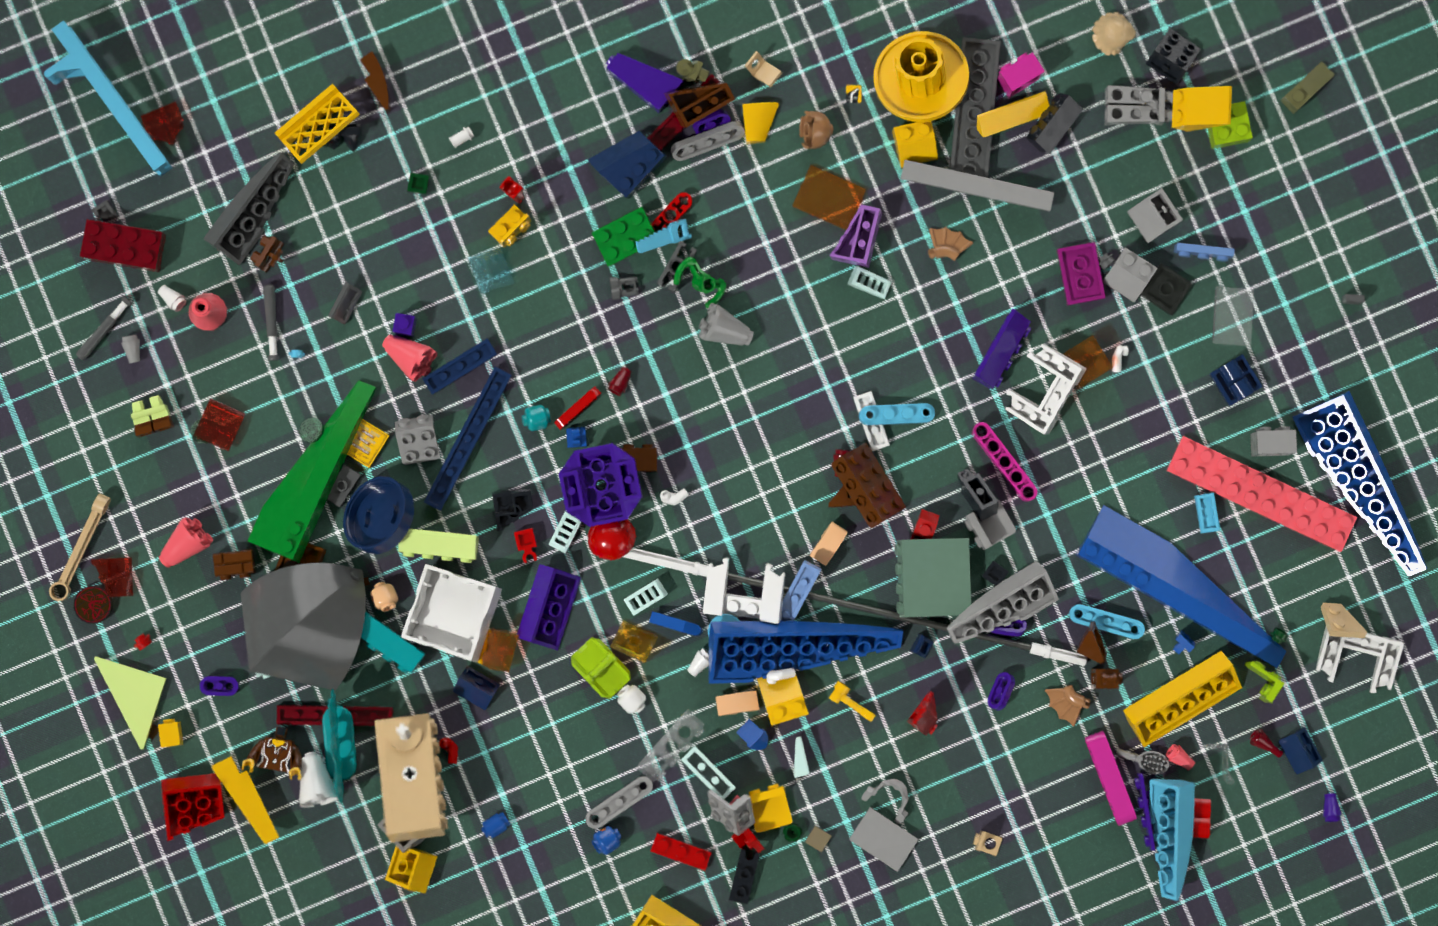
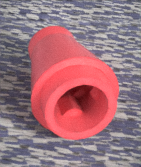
M1173 744L1165 754L1168 761L1188 771L1195 764V761L1190 758L1180 745Z

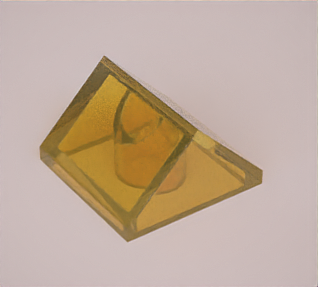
M623 620L610 647L646 663L658 636Z

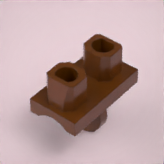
M264 235L260 241V245L265 247L262 253L255 251L250 257L256 267L267 273L270 267L275 266L276 262L281 264L284 262L280 258L283 253L281 249L284 243L274 236L268 237Z

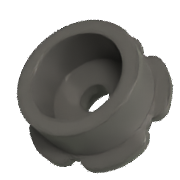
M1105 253L1098 259L1100 262L1099 266L1103 270L1109 268L1116 261L1112 257L1113 254L1108 255Z

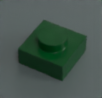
M410 172L407 192L427 195L430 176Z

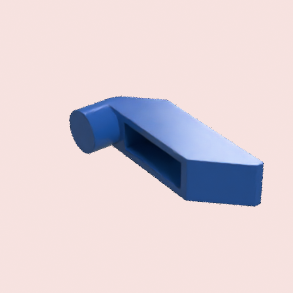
M652 611L650 623L693 636H700L703 632L700 625Z

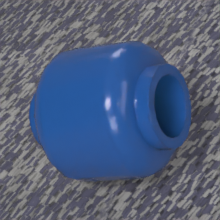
M605 826L594 833L592 844L599 854L608 855L620 847L619 839L622 837L616 828L612 829L610 826Z

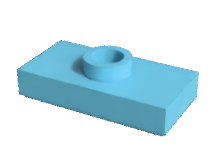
M1214 493L1194 496L1200 534L1220 531Z

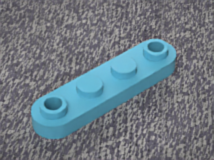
M928 403L865 406L859 412L860 422L867 426L928 423L935 416L933 406ZM924 409L929 412L928 416L923 414ZM867 412L872 413V418L866 416Z
M1082 604L1074 605L1069 611V617L1074 623L1089 627L1090 623L1095 621L1098 630L1130 639H1139L1145 632V627L1139 620ZM1077 610L1082 612V616L1080 618L1076 617L1075 612ZM1132 626L1137 627L1136 633L1131 632Z

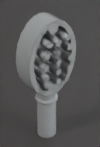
M1118 749L1116 754L1118 757L1137 762L1142 770L1151 774H1162L1169 768L1168 759L1156 751H1144L1141 754H1136Z

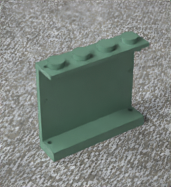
M969 538L897 540L894 551L898 559V563L895 565V573L898 575L896 593L899 594V602H897L896 608L899 617L959 616L971 605Z

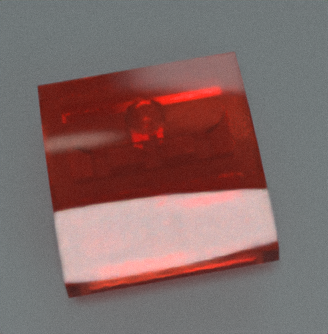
M210 398L193 436L229 452L245 413Z

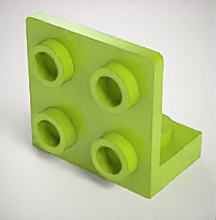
M1258 661L1246 662L1244 666L1269 682L1268 684L1265 683L1260 689L1259 693L1261 695L1259 699L1265 703H1272L1285 684L1280 681L1282 677L1274 672L1265 671V666Z

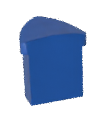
M750 719L736 732L752 750H762L767 747L768 735L766 731L760 729Z

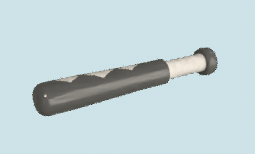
M268 284L263 287L270 351L268 361H277L280 357L277 355L275 287Z
M125 296L121 298L122 302L111 315L107 316L77 351L76 355L81 360L88 358L116 323L119 315L127 306L132 305L129 299Z

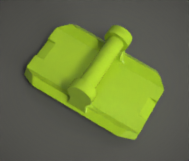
M591 637L571 656L572 666L603 698L611 699L631 680L629 669L598 638Z

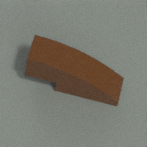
M373 51L360 59L369 73V76L364 80L388 114L390 112L388 84L379 61Z

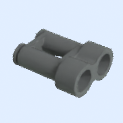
M637 276L625 278L610 277L612 300L639 295L638 288L636 289ZM633 284L634 287L630 289H622L623 285Z

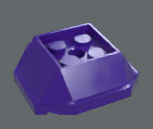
M614 443L575 450L558 474L566 512L589 527L627 520L642 498L635 458ZM602 479L606 482L605 490H600L597 487L598 480Z

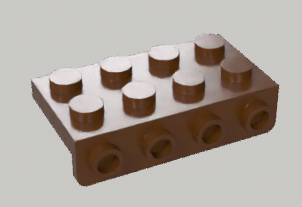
M867 443L860 445L831 463L832 468L870 528H874L906 508L902 498L895 490L892 482L885 474Z

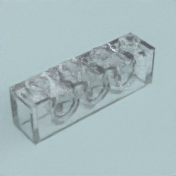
M687 709L636 768L652 782L655 780L659 782L666 775L664 770L668 765L673 767L679 760L677 755L681 751L685 753L690 748L692 738L694 736L698 738L705 731L703 728L705 724ZM682 727H688L691 732L690 736L687 738L681 737L679 730ZM674 741L677 743L678 748L675 752L667 750L666 745L668 742ZM656 756L664 758L665 763L663 766L657 767L654 764L653 760Z

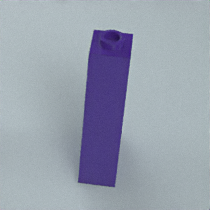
M617 53L616 56L612 55L606 62V71L659 114L669 103L664 93L678 91L683 86V80L620 53Z

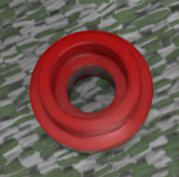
M144 633L134 639L136 643L133 646L138 648L139 651L144 649L152 642L151 636Z

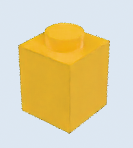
M175 719L163 720L164 724H158L161 748L183 745L181 722H175Z

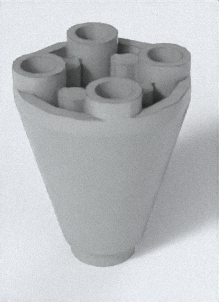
M711 303L707 310V317L702 318L699 328L701 331L699 338L704 341L748 346L754 332L750 331L749 327L720 305Z

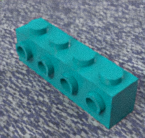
M365 611L361 638L367 642L366 646L374 652L376 650L382 652L381 657L391 663L392 660L398 664L397 668L405 674L407 672L413 673L426 654Z

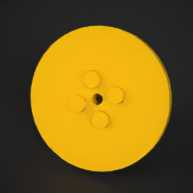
M919 31L898 37L881 52L874 68L875 90L883 106L895 116L913 122L933 121L949 114L963 100L969 84L968 63L962 50L949 38L934 32Z

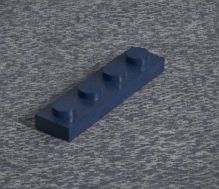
M487 338L422 379L431 394L434 395L496 357L497 353Z

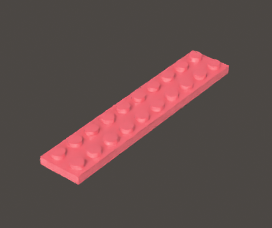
M1184 436L1181 437L1166 470L1339 552H1342L1357 519L1352 514Z

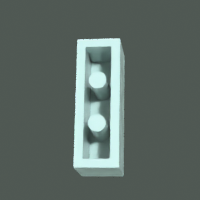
M696 746L681 759L710 790L722 799H725L736 788Z

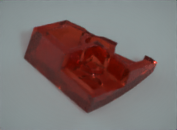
M132 557L91 559V563L95 565L100 575L98 577L104 583L109 597L133 596Z

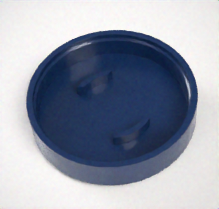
M375 477L363 483L351 496L344 512L343 528L347 540L353 546L369 554H381L394 548L405 537L413 520L414 501L411 492L406 486L390 477Z

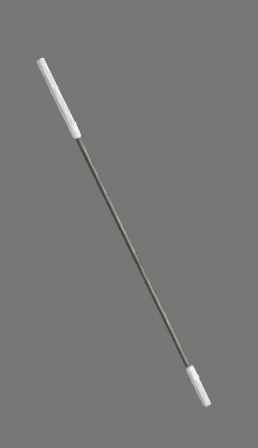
M632 548L628 554L623 556L624 558L692 573V575L707 577L709 566L700 564V562H691ZM728 573V580L763 588L764 581ZM784 586V593H787L790 587ZM809 592L806 597L812 600L948 631L947 627L949 625L918 617H899L897 612ZM979 633L977 637H974L1028 650L1030 654L1043 656V658L1047 659L1052 658L1085 666L1087 663V657L1080 653L1051 647V645L1047 644L1042 645L1034 642L1028 644L985 633Z

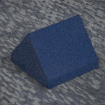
M918 634L910 651L925 659L934 642Z

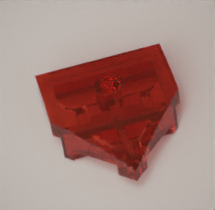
M176 101L141 115L148 135H151L152 139H159L174 146L175 138L180 129L184 128L182 123L183 117Z

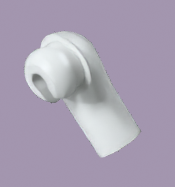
M1119 345L1116 347L1112 357V372H1121L1122 355H1128V346Z
M684 488L676 494L668 492V490H663L660 493L661 501L670 505H677L689 496Z

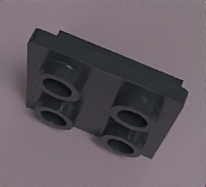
M1169 29L1146 62V65L1177 85L1201 49L1172 29Z

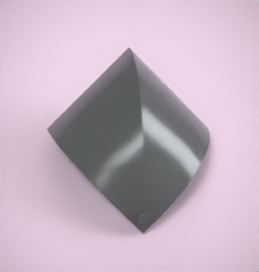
M306 563L275 570L248 585L241 592L249 671L325 689H334L335 691L345 678L354 660L363 630L366 605L363 571L331 563Z

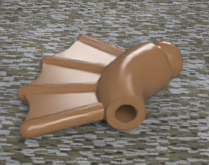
M947 227L929 229L934 246L928 250V255L931 259L935 257L937 259L948 257L955 261L960 253L973 244V241L963 237L961 231L953 232Z
M1072 685L1065 686L1064 688L1045 689L1050 698L1049 707L1057 711L1059 719L1067 720L1072 726H1075L1082 707L1088 709L1091 700L1076 693Z

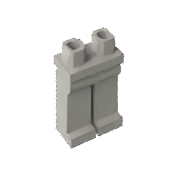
M1108 85L1105 88V126L1113 124L1162 125L1164 122H1171L1172 110H1165V104H1173V92L1165 91V88L1154 89ZM1152 90L1154 102L1142 105L1141 96L1139 95L1140 91Z

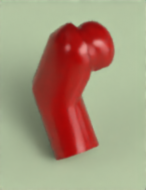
M444 737L440 739L439 746L448 752V763L457 764L458 745L451 738Z

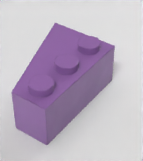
M861 204L844 235L841 236L834 251L831 252L830 257L832 260L869 268L882 217L880 208Z

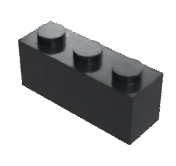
M1058 93L1052 99V103L1047 110L1041 114L1038 122L1031 127L1026 139L1040 152L1050 154L1082 112L1083 108L1069 95Z

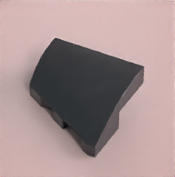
M530 488L492 493L497 531L503 530L505 526L511 522L514 523L520 516L533 510Z

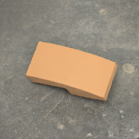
M832 521L821 535V539L811 551L810 556L826 566L841 545L848 531Z
M756 691L715 697L718 716L759 710Z

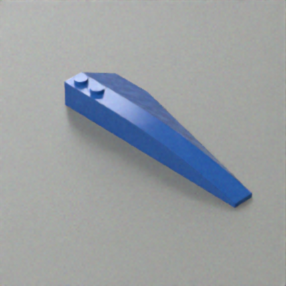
M1350 391L1293 416V420L1309 453L1313 457L1316 455L1322 469L1326 470L1334 484L1338 485L1343 491V495L1359 515L1367 521L1371 530L1374 533L1376 532L1384 546L1388 547L1404 571L1411 576L1427 569L1394 485Z
M762 621L711 622L709 632V684L753 682V679L761 677L766 679L767 673L772 670L794 668L801 671L831 664V661L835 660L845 661L848 660V657L857 655L859 657L867 656V653L874 651L880 653L901 648L903 629L806 621H780L778 624Z

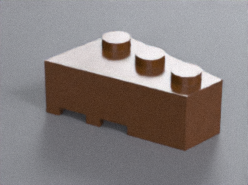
M726 82L664 93L680 125L685 128L736 100Z

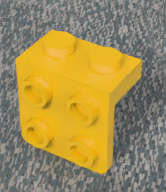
M778 783L767 786L768 790L760 792V789L749 791V795H747L751 799L755 819L754 828L758 833L792 823L784 787L779 786Z

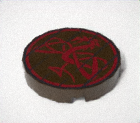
M99 586L82 588L74 599L76 615L81 621L88 624L103 622L112 612L113 601L111 595L106 589Z

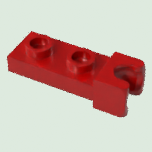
M508 176L499 188L520 204L524 199L522 194L524 188Z

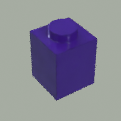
M396 313L392 332L397 335L413 337L417 318L411 315Z

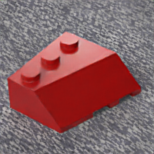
M216 773L161 780L167 841L174 839V836L179 834H187L191 832V829L198 826L203 827L224 818L221 781Z

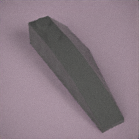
M279 152L240 190L203 239L227 258L240 265L264 232L263 226L272 214L270 211L273 204L278 201L279 191L285 185L294 163L283 153Z

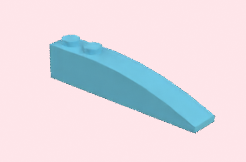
M1150 779L1149 814L1154 828L1153 838L1157 847L1155 858L1160 866L1158 877L1161 896L1178 901L1186 876L1192 844L1195 783L1183 780Z

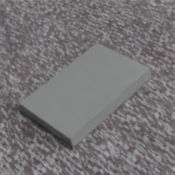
M869 807L849 838L850 841L897 872L919 840L871 807Z

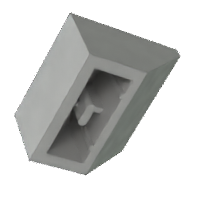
M1162 188L1127 211L1147 243L1183 220Z

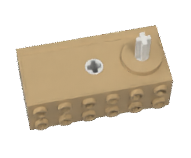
M429 713L376 720L375 728L387 837L393 843L445 835V829H448L447 817L445 818V814H443V810H446L445 798L443 799L441 791H444V784L439 775V772H442V765L437 756L440 753L439 742H437L435 735H438L437 723H435L434 719H431Z

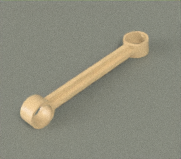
M101 493L96 497L92 505L91 514L59 581L50 586L49 594L53 600L64 601L69 598L71 594L69 586L102 515L105 514L110 505L111 498ZM58 584L64 585L66 588V594L63 598H57L54 595V588Z

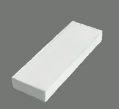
M872 391L853 397L858 414L865 406L876 405ZM867 412L866 416L872 418V413ZM862 424L872 451L890 446L883 425L867 426Z

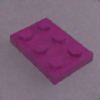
M1095 242L1057 249L1067 306L1105 299Z

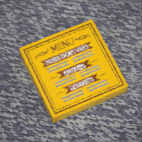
M362 419L347 455L370 468L390 436Z

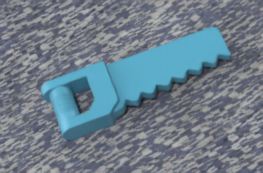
M681 219L670 223L662 231L658 230L657 233L654 232L653 235L644 237V240L640 239L639 242H635L638 253H643L670 243L692 238V236L689 234L686 219ZM679 225H680L681 234H682V236H680V237H679V235H678V227H679Z

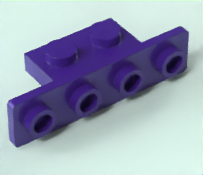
M1137 773V778H1134L1136 790L1139 789L1140 797H1138L1139 809H1143L1144 815L1141 816V824L1143 828H1146L1147 833L1144 836L1145 846L1149 847V850L1155 851L1152 832L1154 828L1149 814L1150 791L1145 790L1143 773Z

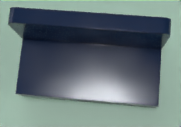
M466 666L453 692L486 710L500 684Z
M1305 727L1279 740V744L1296 774L1310 770L1323 761Z

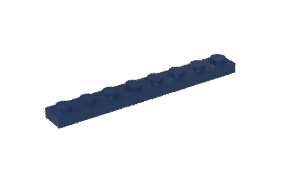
M494 367L424 503L442 511L512 377L511 374Z

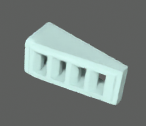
M859 266L854 267L848 281V285L882 299L886 298L892 281ZM859 274H862L859 282H856ZM866 276H867V277H869V279H868L867 284H866V286H865V285H863V284H864V281H865ZM873 280H876V283H875V285H874V288L871 289V285H872V283H873ZM880 283H884L881 291L878 292L877 290L879 288Z
M565 510L549 545L566 554L582 522ZM569 518L575 521V526L566 522V519ZM565 525L573 529L572 533L563 529L562 526ZM559 532H562L570 536L569 539L567 540L566 538L558 535ZM556 538L565 542V547L556 543Z
M657 578L623 600L634 616L667 596L668 593ZM652 586L656 588V590L659 593V596H657ZM648 589L649 593L653 597V600H650L645 590ZM639 594L643 596L644 600L646 601V604L642 602V600L639 597ZM632 598H635L640 608L637 609Z
M800 736L795 739V778L809 775L810 773L802 737Z

